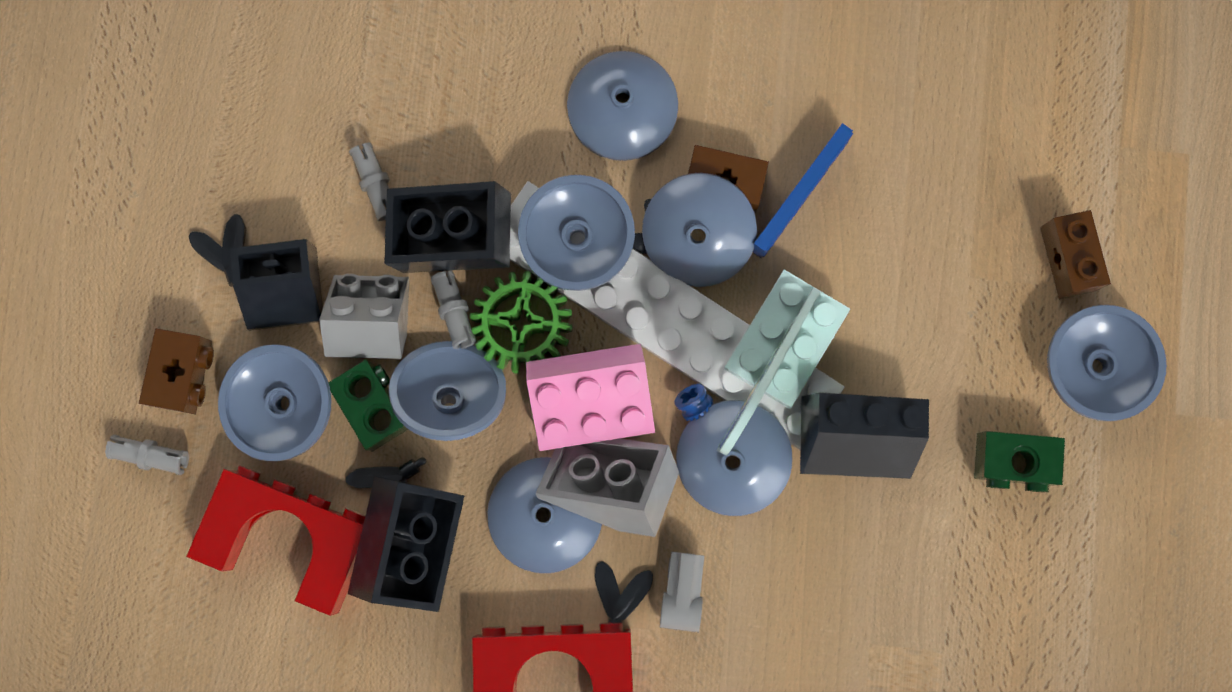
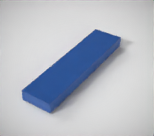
M843 123L840 125L754 242V254L760 258L765 257L848 144L853 135L852 129Z

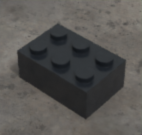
M496 181L387 189L384 264L402 273L510 268L511 193Z
M374 477L348 594L374 604L439 612L465 496L439 489Z

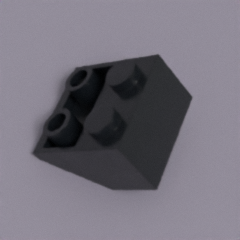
M307 239L229 248L233 288L247 330L252 331L320 322L319 319L323 305L317 248Z

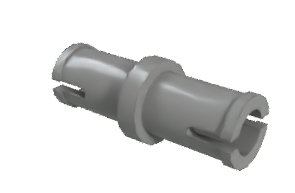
M364 143L362 144V152L358 145L352 148L349 154L352 156L362 180L359 183L361 190L367 192L377 221L386 220L387 189H389L387 183L390 179L386 172H382L372 144Z
M443 271L435 274L430 279L440 304L438 313L440 318L446 322L453 349H459V344H461V349L472 346L477 341L471 331V325L467 316L469 307L467 302L461 299L454 272L448 271L447 277L446 272Z
M112 435L110 437L111 441H108L105 454L108 459L137 464L139 469L143 470L155 468L182 475L185 471L180 467L186 469L189 462L188 451L158 446L156 441L149 439L140 442L123 438L119 435Z

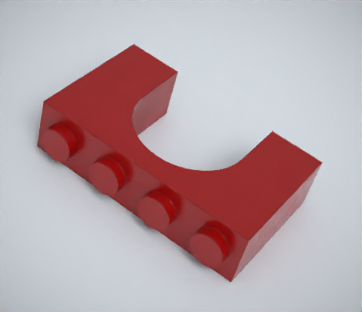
M241 465L238 466L237 471L223 469L186 557L222 572L231 571L235 567L253 525L260 518L278 510L289 512L306 525L313 543L311 562L294 601L329 616L338 614L349 589L365 515L345 508L343 514L329 509L331 501L313 494H309L308 499L302 498L294 494L296 487L275 479L272 485L259 480L261 473Z
M621 622L600 623L599 630L584 631V624L560 625V632H545L544 625L521 626V633H506L505 627L502 626L483 627L482 634L472 637L473 692H517V678L522 666L535 655L548 651L567 653L579 660L590 675L593 692H633L631 629H623V623Z

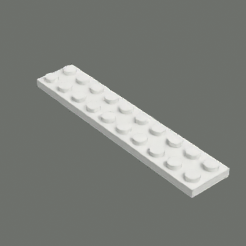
M527 181L511 204L510 261L538 278L525 261L518 239V226L523 208L529 198L539 189ZM580 232L572 234L570 240L574 244H580L584 241L585 236ZM632 249L631 255L623 269L605 284L582 291L558 288L559 293L565 295L568 299L637 344H641L643 348L698 384H702L707 390L724 401H746L754 388L724 369L750 325L683 281L669 276L651 260ZM815 368L790 409L766 394L763 395L758 406L774 415L784 427L790 444L800 450L801 396L815 393L841 394L845 386Z

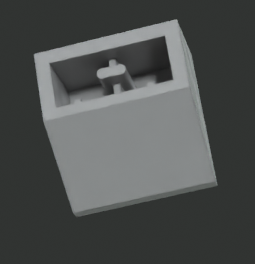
M356 274L334 275L319 319L325 357L401 359L407 337L409 277H395L393 275L358 276Z

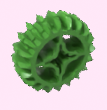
M529 271L524 272L522 282H518L515 272H510L508 276L510 284L504 285L500 277H496L494 281L499 289L493 292L490 287L484 286L482 291L489 299L487 302L478 298L474 301L475 306L482 309L483 313L474 312L470 314L472 321L481 323L480 326L471 328L472 333L477 337L484 336L475 344L476 348L484 350L490 347L484 356L488 362L499 355L500 358L497 362V368L504 370L508 362L512 361L511 369L513 374H519L521 363L526 364L529 361L546 359L544 356L547 353H550L553 358L560 357L561 354L554 347L557 343L564 347H567L569 344V340L561 336L560 332L569 333L573 331L572 324L562 322V320L572 317V310H559L568 301L567 297L560 295L553 298L558 288L549 285L544 290L545 281L539 277L536 279L535 284H531L532 277ZM519 294L516 305L512 310L494 314L502 301L510 296ZM531 295L542 299L552 311L553 320H546L531 312ZM524 309L527 320H532L533 323L524 325L523 331L519 335L516 325H511L510 322L519 320ZM491 325L499 326L512 332V351L504 349L495 342ZM545 331L550 332L547 339L539 347L524 352L527 340L531 335L544 333Z

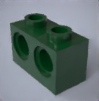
M364 360L328 382L332 395L365 450L373 452L409 430L398 420L393 412L389 389L387 388L390 384V378L381 364L375 367L373 363ZM369 378L371 381L370 393L363 398H358L354 391L356 383L360 379ZM387 410L391 415V423L385 430L378 431L374 426V417L378 412Z

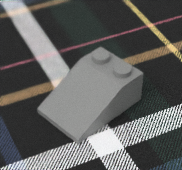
M612 439L556 448L536 491V496L538 499L617 531L655 537L679 475V470L669 445Z

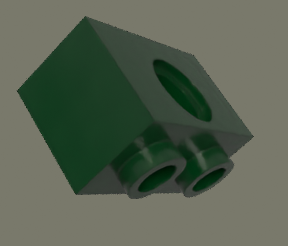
M993 431L977 433L974 479L986 480V487L1010 489L1011 482L1025 484V491L1049 493V486L1063 485L1065 438ZM1016 452L1022 454L1026 460V467L1022 473L1016 472L1012 467L1011 460Z

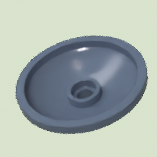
M630 51L610 52L591 60L574 78L568 93V117L576 137L593 153L611 160H634L654 152L667 140L676 123L678 96L669 74L653 59ZM620 93H626L630 98L627 102L620 103L616 100V96Z
M691 173L669 181L656 192L648 204L644 215L642 235L647 254L659 269L689 286L705 287L724 282L743 268L754 249L753 244L756 241L757 225L754 210L748 198L736 185L717 175ZM694 229H702L706 237L702 241H696L692 238L691 232Z
M568 175L549 181L529 198L520 216L518 239L525 261L539 278L560 289L582 291L605 284L623 269L633 249L635 226L627 202L615 188L595 177ZM580 232L585 236V239L580 244H574L570 240L572 234Z
M1092 306L1071 315L1056 330L1048 349V374L1057 395L1076 413L1097 421H1118L1139 414L1156 399L1162 389L1166 376L1165 350L1154 328L1140 315L1119 306ZM1095 359L1102 363L1103 368L1100 373L1093 369L1092 364Z
M452 341L431 343L414 350L397 365L390 379L389 396L394 414L410 431L433 440H460L483 431L499 416L506 399V380L502 369L497 368V361L493 358L488 362L484 358L486 352L478 350L474 345L461 349V344H459V349H453ZM447 403L454 404L452 406H444Z
M284 345L257 347L239 357L229 368L222 381L218 396V412L222 427L231 442L239 450L253 458L264 461H282L297 457L310 449L319 440L328 424L332 403L330 386L321 367L303 351ZM285 396L289 399V407L286 410L281 407V400Z
M729 400L712 404L711 407H708V412H703V417L698 415L699 419L696 420L694 418L693 421H689L679 439L676 454L679 476L690 496L706 509L728 516L748 515L766 508L782 493L792 469V448L784 427L774 415L760 406H757L728 455L726 456L717 451L720 442L745 401ZM730 455H735L740 459L741 464L737 468H730L726 464V458Z
M550 457L526 460L511 468L496 484L488 504V527L498 550L514 565L535 573L559 572L577 564L594 547L602 524L537 498L536 491L550 462ZM542 507L548 508L551 512L549 521L545 523L540 522L536 517L537 511Z

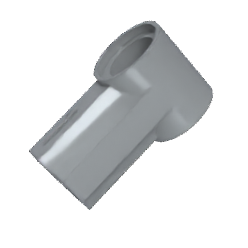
M671 552L667 576V592L663 593L660 628L699 633L703 597H700L705 556Z

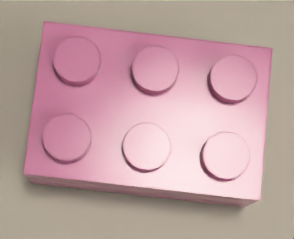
M641 344L526 362V381L539 451L655 433L646 366Z

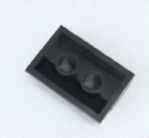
M815 393L801 396L800 474L911 479L929 439V399Z

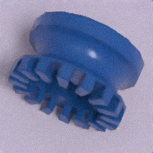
M694 384L685 388L677 395L674 401L675 406L678 410L682 411V416L686 421H693L694 418L697 420L699 419L698 415L703 417V412H708V407L714 404L713 399L710 395L706 394V389L702 384Z

